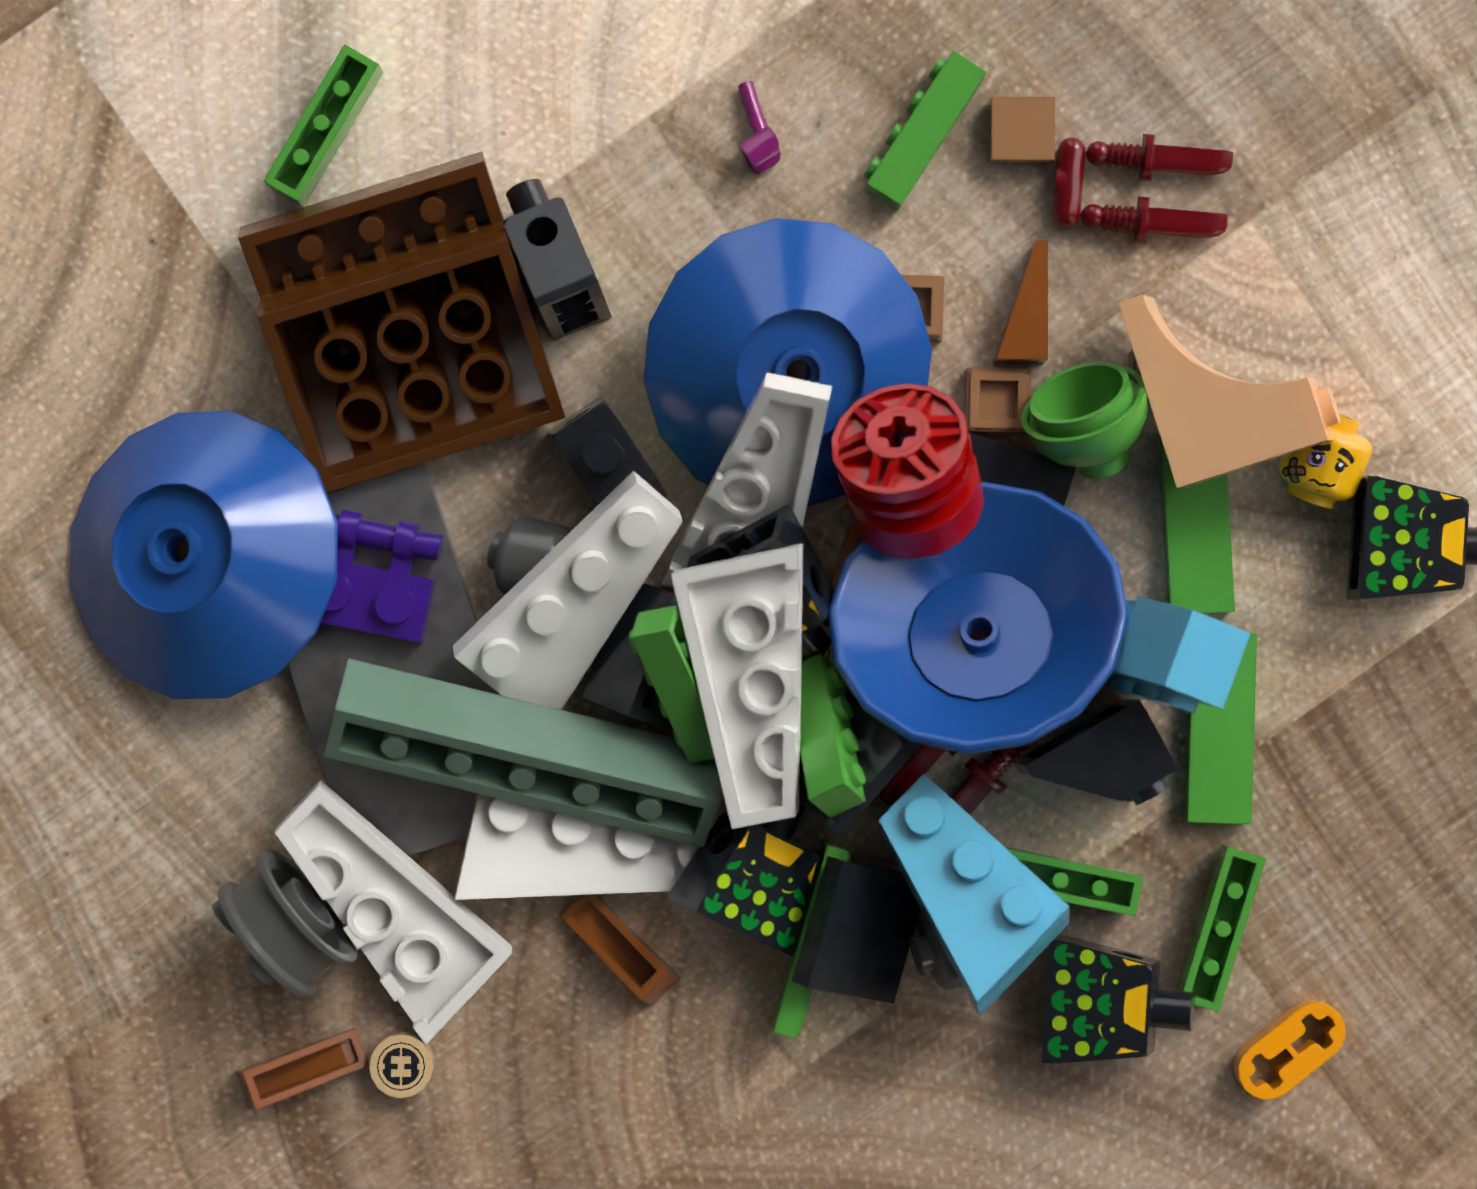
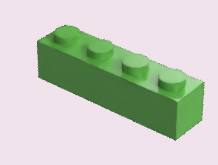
M343 45L263 180L269 188L302 207L306 205L384 73L378 63L349 46Z
M952 51L947 60L940 57L928 76L933 82L927 92L924 93L919 90L907 108V111L912 113L904 126L897 123L885 142L891 146L883 159L876 156L866 170L864 177L868 178L869 181L865 190L899 211L984 80L986 71L955 51Z
M677 606L639 612L634 628L629 635L630 646L633 653L639 655L644 665V673L648 685L654 687L659 697L662 715L669 719L673 727L674 740L677 747L683 749L689 763L715 759L684 627Z
M819 653L801 662L800 751L809 801L828 817L832 818L865 802L862 786L865 784V775L858 764L856 751L859 750V743L851 727L850 718L853 717V711L846 699L844 686L847 683L836 666Z
M1223 844L1220 846L1176 991L1194 992L1195 1005L1216 1012L1220 1010L1266 862L1264 857Z
M1005 847L1064 902L1136 916L1143 876Z

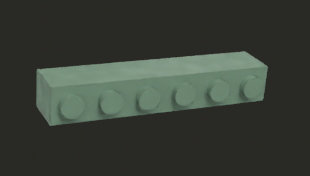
M348 658L324 757L700 847L705 845L721 798L722 786L715 759L689 763L683 749L677 747L674 737Z

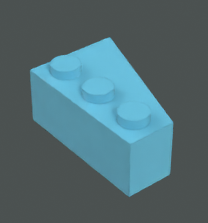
M1137 596L1136 601L1126 599L1129 618L1116 669L1111 674L1107 688L1143 701L1145 699L1165 707L1172 706L1195 714L1199 703L1223 709L1251 633L1180 606L1142 596Z
M923 774L879 819V824L884 842L917 903L927 917L949 962L954 967L980 1017L1069 924V905L931 779Z

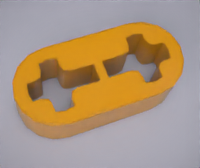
M1310 999L1294 1004L1243 1044L1237 1051L1233 1062V1070L1238 1084L1253 1097L1262 1100L1276 1099L1286 1094L1339 1051L1346 1037L1345 1022L1338 1011L1324 1002ZM1311 1015L1317 1020L1327 1017L1329 1022L1322 1028L1324 1035L1327 1037L1323 1043L1317 1044L1308 1039L1295 1049L1291 1044L1306 1031L1304 1024L1301 1022L1305 1016ZM1285 1050L1287 1055L1273 1067L1277 1078L1272 1083L1268 1084L1261 1078L1251 1082L1249 1077L1256 1071L1251 1060L1256 1055L1261 1054L1270 1060Z

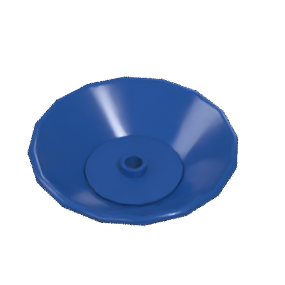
M774 218L720 235L675 273L649 322L643 383L659 436L693 477L709 486L766 373L786 376V369L792 361L803 360L806 363L807 372L802 380L832 386L807 505L809 507L846 495L840 484L839 474L833 462L831 443L840 417L858 399L880 388L905 383L928 386L932 347L917 294L882 250L833 223Z
M230 410L175 413L128 436L91 477L71 528L70 588L89 639L125 678L172 699H226L277 676L317 633L337 582L338 522L318 470L280 430ZM186 540L189 552L183 561H179L176 553L177 547L180 542Z
M982 482L985 504L977 525L959 544L938 555L916 559L886 556L867 545L861 539L842 563L828 611L834 665L863 710L910 742L968 754L1030 744L1080 715L1115 671L1129 618L1119 564L1088 520L1040 491L990 482ZM977 629H987L991 632V635L985 640L977 641L970 638L972 632Z

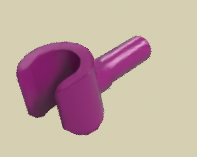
M746 81L741 83L738 88L749 125L754 135L738 145L754 174L757 175L776 165L781 158V152L777 136L767 125V121L763 117L753 81Z

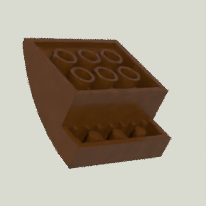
M483 151L240 227L238 239L260 297L257 320L308 460L318 470L326 493L566 418L518 260L503 224L505 219Z

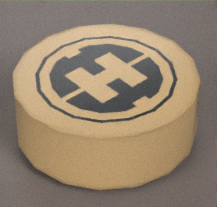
M408 1032L391 1034L382 1040L371 1054L369 1064L371 1079L376 1087L387 1096L400 1099L412 1097L422 1091L432 1078L435 1059L428 1044L425 1045L417 1034Z

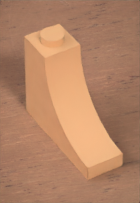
M1140 295L1118 303L1177 488L1189 487L1334 440L1331 426L1340 423V416L1329 386L1319 389L1316 379L1312 377L1281 383H1251L1231 378L1200 362L1176 340L1161 317L1153 297Z

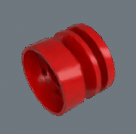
M905 383L880 388L858 399L840 417L831 439L833 462L839 474L840 484L846 493V502L853 524L867 545L886 556L904 559L934 556L959 544L977 525L985 504L982 480L976 457L973 454L972 441L968 433L965 415L952 397L930 386Z

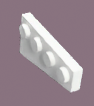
M766 373L665 569L661 585L674 587L671 573L686 568L690 556L787 504L793 510L803 528L832 386Z
M633 471L453 645L454 658L502 696L562 710L682 524L680 511Z
M803 543L679 569L671 573L732 829L792 818L799 812Z
M321 780L277 826L275 834L321 899L326 900L344 925L343 930L355 947L363 951L378 972L380 982L392 999L400 1003L412 1020L414 1030L425 1045L512 954V945L460 900H455L452 893Z
M477 793L454 899L671 891L699 846Z

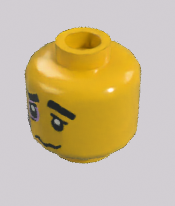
M1340 413V423L1331 426L1334 440L1282 456L1278 464L1279 475L1288 482L1285 490L1287 493L1312 504L1330 509L1334 508L1336 501H1348L1356 495L1373 452L1371 443L1366 438L1357 434L1360 422Z

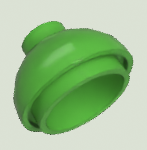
M1088 362L1064 369L1044 381L1026 403L1022 411L1021 423L1027 438L1039 453L1058 464L1079 468L1081 474L1086 478L1103 479L1120 472L1128 464L1129 454L1127 450L1137 440L1143 430L1149 412V399L1142 377L1134 369L1110 362Z

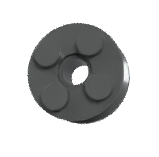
M267 849L258 856L259 868L240 884L226 882L219 888V900L212 905V909L223 926L231 933L237 935L249 951L244 955L245 962L262 983L269 986L274 981H277L293 994L302 998H310L318 991L317 979L337 963L349 966L356 961L357 948L343 930L344 925L329 903L321 899L302 870L285 856L274 850Z

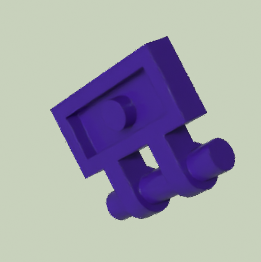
M342 510L341 515L335 514L338 522L337 582L321 623L423 643L436 580L413 576L411 573L415 556L439 560L443 536L419 531V524L399 521L397 526L363 520V513ZM358 546L391 551L392 559L389 571L355 564Z

